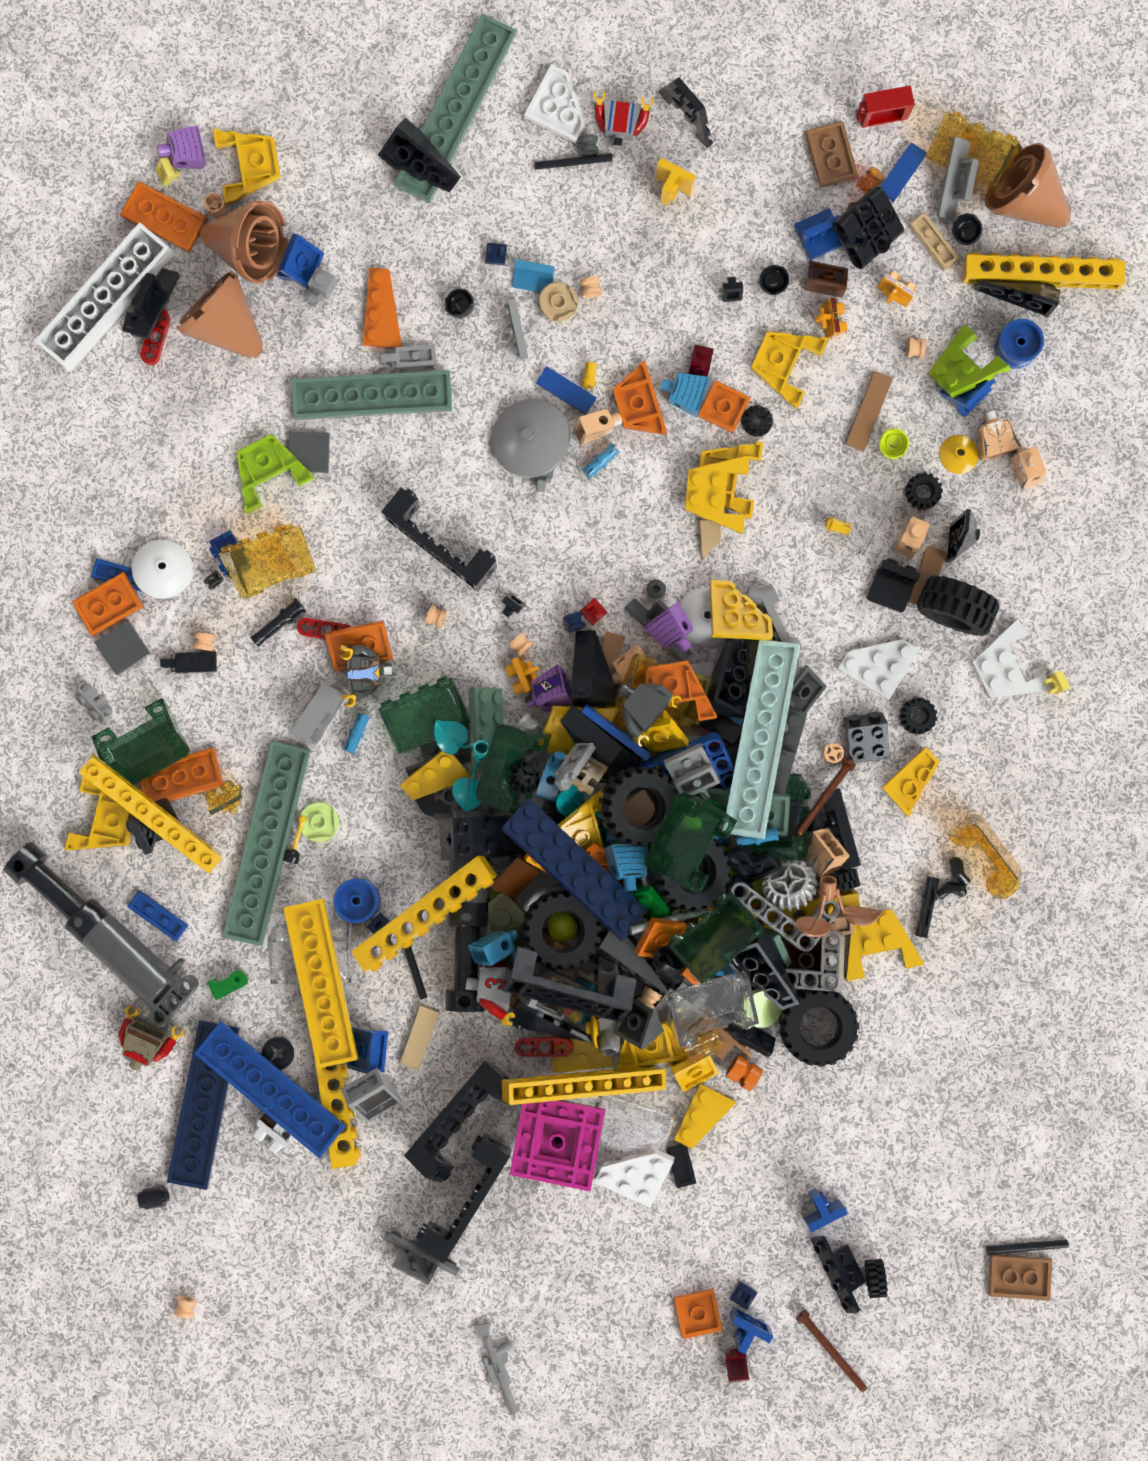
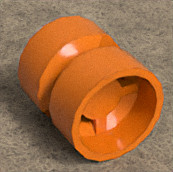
M738 1054L725 1076L733 1082L739 1081L740 1086L750 1092L759 1081L763 1069L754 1063L750 1065L748 1059Z

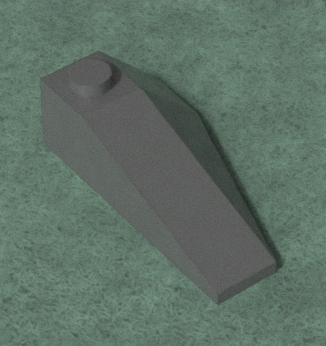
M607 928L600 934L601 941L600 944H597L595 954L605 961L618 963L621 970L626 974H636V979L659 994L667 992V988L643 956H637L634 951L636 947L628 937L620 941Z

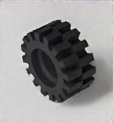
M927 472L918 473L907 483L905 497H907V502H910L913 508L917 507L918 510H927L935 506L941 499V494L943 493V489H941L942 483L938 482V477H933L934 474L930 473L928 475ZM921 484L929 486L931 490L930 497L926 499L920 498L916 493L917 486Z
M914 698L903 705L900 710L899 719H901L900 723L906 731L908 730L909 733L916 735L923 734L935 726V721L938 719L936 717L937 710L934 709L935 706L930 703L931 701L924 700V698ZM918 708L925 712L926 718L923 723L916 724L912 721L911 712L914 709Z
M855 868L838 870L834 874L827 875L836 878V889H840V892L860 886L857 869Z
M865 1260V1279L870 1299L887 1297L888 1284L883 1260Z

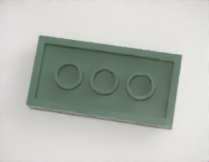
M470 687L471 743L474 744L478 740H484L489 744L490 739L494 735L504 733L502 689ZM488 752L486 758L480 760L477 769H504L505 765L497 763L494 759V754H489ZM471 755V766L473 769L476 760Z

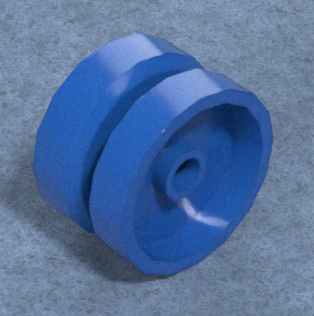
M1016 319L1010 322L997 336L994 344L996 357L999 355L1011 369L1026 367L1042 351L1044 335L1041 328L1033 321Z
M355 878L345 881L338 887L334 894L333 903L335 911L340 918L350 923H361L370 920L376 915L380 908L381 896L379 890L372 882L367 879ZM356 897L360 898V903L358 905H356V902L353 901V899Z

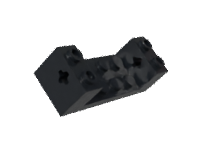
M400 487L381 511L384 519L478 592L497 569L495 556L488 550L484 552L479 549L467 566L457 556L453 559L448 549L441 544L438 546L434 544L433 538L426 532L421 534L417 528L418 526L410 520L420 507L419 499L409 488L404 490Z
M560 812L545 813L557 825L564 820V815ZM512 815L439 819L441 860L474 859L477 856H484L485 858L523 855L526 852L500 829Z
M517 947L508 960L502 987L504 992L619 1023L632 1009L637 979H633L627 974H617L606 986L605 993H594L587 991L582 986L572 987L563 981L554 982L547 980L546 977L541 975L533 976L538 952H534L528 947Z
M484 1061L406 1152L404 1157L425 1178L440 1183L447 1180L454 1166L439 1150L448 1144V1139L453 1133L460 1130L464 1120L475 1112V1107L480 1102H483L488 1097V1094L505 1103L502 1101V1080L510 1078L499 1067Z
M486 1133L482 1137L478 1135L471 1147V1150H473L472 1157L487 1166L481 1178L483 1182L481 1185L476 1184L471 1192L470 1198L472 1200L470 1203L466 1201L461 1208L459 1214L461 1218L459 1220L455 1218L449 1228V1232L430 1220L428 1224L423 1223L417 1233L416 1238L418 1242L416 1246L442 1263H445L511 1156V1149Z

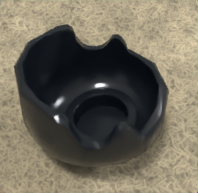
M962 214L953 222V237L961 245H972L982 236V223L974 214Z
M769 265L762 270L759 276V285L763 292L769 295H779L789 285V274L783 266Z
M457 288L451 291L447 298H445V311L453 318H466L474 309L473 295L466 289Z
M665 945L658 947L653 953V963L656 970L665 976H672L682 971L685 962L679 961V952L672 951Z

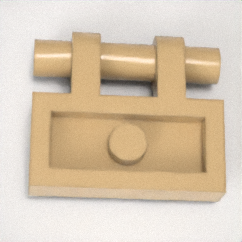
M590 757L579 774L584 777L583 780L576 777L572 784L578 787L577 790L580 792H586L591 795L595 788L588 785L589 782L598 785L607 772L608 767Z

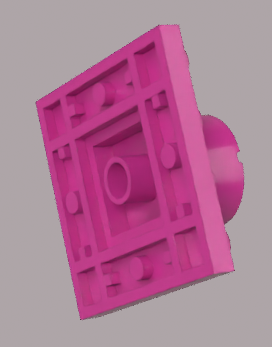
M565 1100L522 1104L509 1175L591 1191L606 1109Z

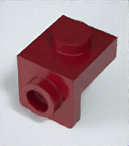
M694 345L688 374L708 377L714 348Z
M731 1349L729 1353H726L728 1383L749 1381L747 1353L743 1354L738 1349Z

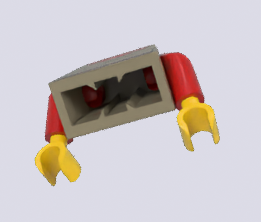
M130 1005L125 1009L127 1018H124L118 1036L121 1047H123V1056L131 1059L129 1067L133 1070H140L142 1065L149 1066L152 1061L158 1062L168 1056L177 1043L176 1039L184 1035V1030L181 1035L177 1036L174 1031L178 1026H175L172 1029V1036L169 1037L170 1033L135 1018L140 1014L138 1007L135 1009V1013L131 1015L130 1009L132 1006Z

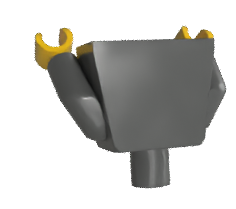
M641 683L635 690L628 684H624L618 692L626 699L622 705V716L625 725L632 736L635 737V743L640 747H643L640 744L641 738H644L647 742L649 741V737L642 732L646 733L668 706L677 708L673 703L674 699L681 701L680 696L673 695L672 692L661 684L647 683L644 685Z

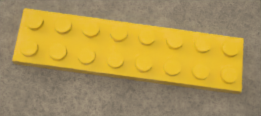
M325 899L283 907L317 1069L358 1060Z

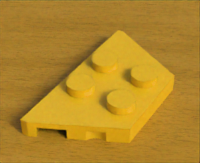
M667 1020L660 1021L664 1031L646 1048L640 1049L623 1040L617 1069L689 1059L694 1056V1053L687 1044H684V1040Z

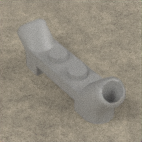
M772 584L763 588L750 585L746 595L756 605L764 607V612L772 618L774 641L799 644L798 658L803 657L804 651L798 638L789 639L774 608V604L778 603L780 599Z
M603 961L597 967L598 992L605 993V988L617 974L619 975L618 966L613 961ZM599 1017V1052L606 1056H614L620 1052V1037L614 1034L617 1022Z

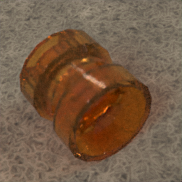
M870 167L866 171V175L859 178L857 185L863 192L867 193L874 186L881 185L885 178L877 168Z

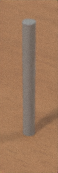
M701 908L700 911L695 912L689 910L659 919L683 921L705 915L706 909ZM649 921L630 926V934L645 931Z

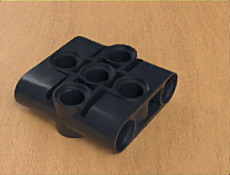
M878 185L870 189L857 202H851L847 210L832 223L851 262L860 270L880 253H886L890 248V244L904 233V227L886 192Z

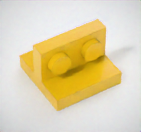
M660 158L656 169V179L665 183L662 188L660 203L667 206L670 201L673 202L678 194V190L690 196L694 190L696 175Z
M665 710L646 733L642 732L649 737V741L647 742L644 738H641V740L652 753L688 747L689 739Z
M701 1042L690 1047L694 1056L689 1059L668 1062L683 1093L719 1074L708 1050Z

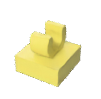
M168 157L160 158L155 168L162 186L169 185L173 179H177L181 174L180 171H173L175 167L171 166Z
M1062 670L1047 676V679L1043 681V685L1050 683L1052 690L1047 692L1048 694H1058L1071 688Z

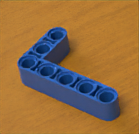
M714 732L689 741L688 747L668 750L633 766L652 769L654 766L659 765L662 769L658 772L664 773L669 777L671 775L664 764V760L701 743L718 774L720 784L724 790L731 789L732 781L726 782L724 780L727 777H733L735 769L721 736ZM714 741L719 743L716 747L709 746ZM720 759H725L726 763L723 765H718L717 761Z

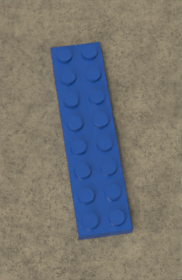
M220 1021L194 1053L319 1159L347 1126L222 1021Z

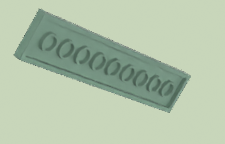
M483 13L478 19L421 130L449 164L517 34L516 29ZM404 170L400 171L394 183L396 188L429 204L438 188L429 184L427 180L410 176V173Z
M271 741L222 936L224 938L263 946L284 863L283 858L287 850L311 754L309 749Z

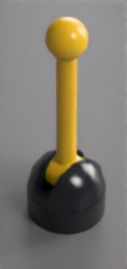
M304 815L298 818L299 826L293 847L286 850L283 861L292 864L299 863L300 854L296 848L303 823L306 822Z

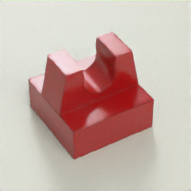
M595 597L580 610L592 626L608 613Z

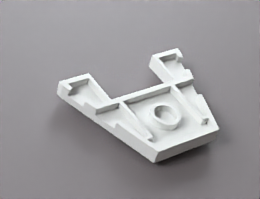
M1019 620L1014 621L972 662L989 698L1052 690L1050 683L1043 685V681L1047 679L1045 673L1026 682L1008 647V644L1026 636Z

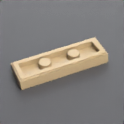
M925 212L908 224L943 271L960 259Z
M420 1005L399 1064L416 1070L420 1069L439 1015L438 1011Z

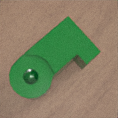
M237 970L220 982L217 978L208 981L207 984L215 1000H218L244 987L248 983L249 977L245 971Z

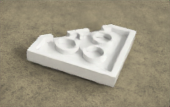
M551 64L528 106L524 118L577 144L578 138L585 129V122L579 108V103L573 90L569 73Z
M904 639L849 651L837 670L889 700L920 649Z
M653 1149L649 1150L646 1154L626 1156L616 1162H603L596 1176L595 1183L651 1207L675 1157Z

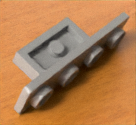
M953 137L937 212V217L950 221L955 219L958 201L971 200L979 164L977 159H967L970 141L959 137Z

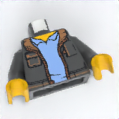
M363 644L350 646L349 648L345 645L340 646V649L345 651L339 657L347 660L348 691L351 693V695H342V699H349L347 703L343 704L347 707L354 706L356 701L377 690L381 686V676L392 675V663L380 664L379 654Z

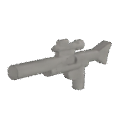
M490 1322L475 1324L474 1329L482 1337L491 1360V1364H489L488 1357L481 1359L488 1373L485 1375L487 1381L493 1385H496L495 1380L499 1381L510 1414H516L518 1409L509 1388L511 1381L504 1365L508 1361L507 1350L511 1349L513 1344L508 1340L498 1347L497 1345L494 1346L489 1335Z

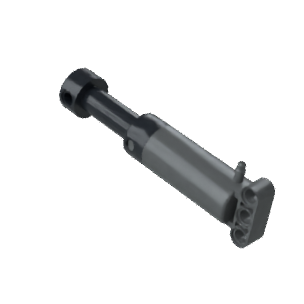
M446 787L441 793V799L445 804L451 805L450 812L434 813V819L491 816V806H495L500 802V793L495 788L486 787V794L490 791L495 792L497 795L496 800L489 803L485 795L484 800L477 808L471 811H464L455 800L452 802L446 800V793L452 790V787ZM473 859L449 860V877ZM473 874L470 877L472 885L476 883V877ZM457 886L454 889L456 897L460 895V889ZM489 887L486 889L481 888L477 891L478 895L470 901L465 900L461 903L462 907L454 913H448L447 924L448 926L455 927L454 989H446L445 993L446 1011H486L477 1002L478 991L466 990L467 977L478 978L479 964H475L467 945L479 940L480 927H487ZM461 996H468L471 1001L470 1004H463Z
M29 842L19 849L6 863L3 871L18 885L27 881L68 919L65 929L152 1009L149 1013L151 1024L162 1026L168 1022L192 996L199 985L198 979L193 975H186L180 978L176 974L184 961L180 958L169 968L97 900L90 899L85 902L44 863L48 855L34 842ZM184 982L189 984V990L184 987ZM171 996L176 999L177 1004L172 1003ZM158 1011L163 1013L164 1019L159 1017Z

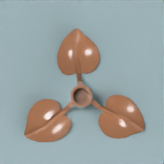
M823 876L820 878V884L816 888V895L812 896V901L821 898L817 919L811 916L800 917L796 920L795 927L800 933L811 937L827 935L831 925L828 921L821 920L825 901L833 900L835 895L842 915L847 916L846 920L851 924L858 926L871 925L882 915V911L860 906H848L844 909L840 897V889H836V878Z

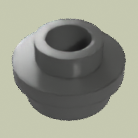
M655 579L647 584L646 593L650 598L657 600L665 595L666 586L661 580ZM658 586L660 591L655 593L652 588Z

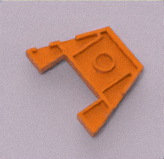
M689 661L647 667L645 684H661L672 692L673 695L681 697V701L674 699L673 703L695 700L699 721L717 718Z

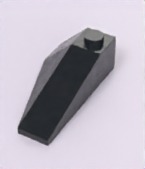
M596 630L576 631L572 700L574 705L579 707L585 704L589 706L615 705V684Z

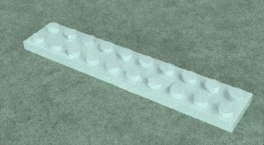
M759 640L723 833L765 839L799 656V644Z

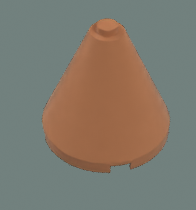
M1041 143L1028 145L1007 161L1010 167L1003 174L998 172L994 177L985 196V206L995 215L1055 228L1064 227L1070 221L1071 212L1052 154Z
M266 201L250 202L205 224L200 231L202 242L243 279L252 283L262 284L266 279L272 280L277 275L288 246V237H284L282 227L286 226L285 219L281 211L274 204Z
M229 271L215 283L214 287L206 291L179 321L180 326L177 325L176 329L183 335L241 356L257 358L263 352V342L238 276L233 271Z

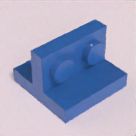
M830 208L794 224V228L810 261L843 246L832 226V223L840 215L834 217Z
M292 234L276 276L282 280L295 281L302 287L310 289L308 282L315 269L319 268L324 252L300 235Z
M995 379L990 381L984 380L976 384L975 388L954 398H951L943 389L939 393L943 398L953 402L958 413L966 417L992 390L991 386L996 381Z
M352 1028L358 1060L348 1062L347 1068L365 1074L375 1068L380 1072H384L388 1031Z
M815 1188L808 1191L817 1209L803 1217L811 1233L848 1214L845 1206L839 1199L829 1204L822 1191L818 1193Z
M735 1307L732 1308L729 1315L732 1323L738 1326L733 1336L735 1337L738 1351L746 1354L755 1336L768 1343L771 1342L773 1333L769 1325Z

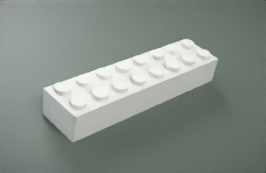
M139 222L34 341L71 373L131 305L132 298L136 295L140 283L144 280L146 274H154L156 277L161 269L173 258V252L164 242Z

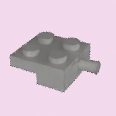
M701 743L664 760V764L683 800L697 793L701 795L702 800H706V797L709 799L710 794L707 789L720 783L718 774Z

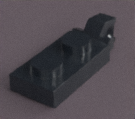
M217 652L171 654V659H160V667L171 668V672L176 673L217 672Z
M729 1015L724 1020L722 1027L732 1032L735 1040L766 1057L772 1055L776 1041L775 1037L740 1018Z

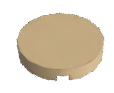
M553 282L544 287L539 296L538 304L545 318L554 322H562L574 315L577 310L578 298L574 289L568 284Z

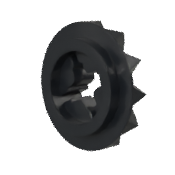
M757 405L751 406L744 411L741 423L746 433L754 437H760L771 430L773 418L768 408ZM754 415H757L758 418H763L760 426L757 423H751L755 418Z
M518 762L509 771V782L517 792L529 794L538 788L540 782L539 772L535 770L534 765H529L527 762ZM523 773H524V775H528V776L530 775V777H529V779H527V781H526L525 779H523V780L520 779V780H519V778L523 775Z
M274 1037L264 1044L262 1055L281 1070L291 1064L294 1058V1047L289 1040L283 1037ZM284 1047L282 1055L285 1059L277 1057L273 1060L274 1049L278 1050Z

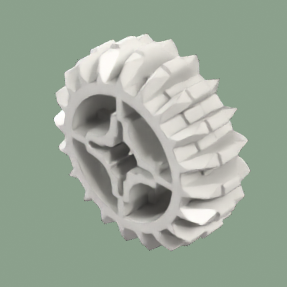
M788 859L787 863L780 861L782 863L780 871L763 877L762 888L764 896L768 902L772 903L776 908L779 907L781 911L788 908L791 912L794 907L799 910L800 905L806 907L807 901L812 902V896L816 895V888L818 886L816 875L810 866L807 867L805 862L800 864L797 859L794 863L790 859Z

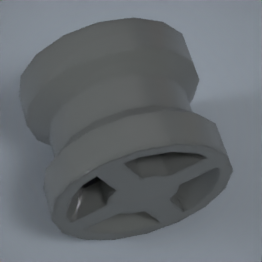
M585 134L578 138L581 145L579 149L581 156H591L599 153V148L596 146L598 142L597 135Z

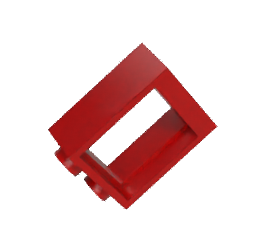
M911 85L864 94L862 101L859 102V109L856 110V118L858 122H861L862 128L908 120L915 105Z

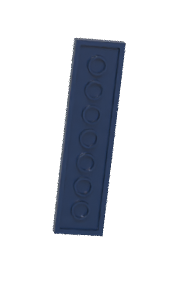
M529 798L520 805L500 828L620 941L625 940L630 933V926L637 925L648 911L646 907L640 904L629 891H625L624 887Z
M199 1020L167 1183L203 1190L209 1188L229 1083L194 1053L219 1023ZM227 1025L239 1035L240 1027Z

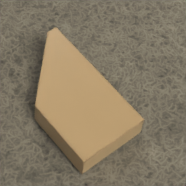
M700 520L702 558H705L721 540L720 525L710 520Z

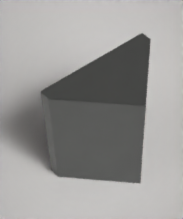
M807 665L802 667L794 678L789 708L804 713L809 711L827 687Z
M633 998L631 1011L620 1023L617 1022L614 1034L636 1047L644 1049L664 1030L657 1011Z

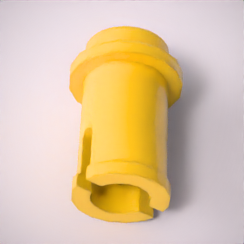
M585 363L584 377L581 379L582 387L593 389L594 385H596L595 376L598 367L596 363Z
M833 516L832 518H827L825 529H828V532L835 531L848 536L851 530L849 527L852 524L837 520Z

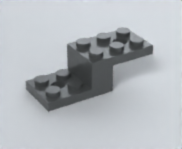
M793 709L788 710L786 720L788 731L783 736L773 793L785 794L807 713Z

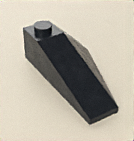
M404 118L397 125L378 153V156L392 168L404 170L410 173L412 177H420L427 180L429 184L449 193L461 178L424 133L407 118Z
M979 281L974 289L1049 317L1058 306L1061 291L1049 283Z
M966 509L950 523L946 563L954 561L979 540L980 529H977L978 523L971 509Z
M727 638L705 689V694L716 715L745 718L749 697L748 682L751 681L750 675H748L747 664L750 662L749 639Z
M572 705L560 720L575 744H594L596 749L591 757L608 767L607 772L602 777L606 781L611 776L616 777L618 771L633 767L639 760L634 751L581 713L575 706Z
M763 928L744 934L723 953V957L734 972L745 976L749 980V984L752 986L756 985L764 992V996L780 1009L784 1010L800 1004L801 1001L780 957Z
M521 1000L513 1011L515 1018L509 1019L512 1021V1025L519 1030L524 1028L529 1031L589 1043L592 1041L591 1036L564 1020H558L531 1008Z

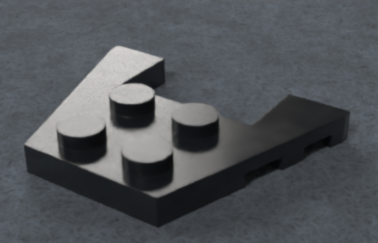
M680 77L661 88L658 93L669 105L672 103L676 109L680 108L686 121L689 124L693 123L697 128L696 137L706 148L710 147L713 141L708 138L711 132L706 126L708 118L705 106Z

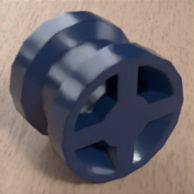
M581 611L571 613L562 618L568 626V633L586 627L585 622L581 619Z

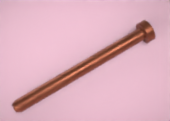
M843 759L841 769L797 828V836H802L848 771L854 770L856 764L851 759Z
M806 1309L796 1316L797 1322L799 1324L803 1323L857 1388L865 1392L867 1390L866 1384L809 1318L810 1313Z

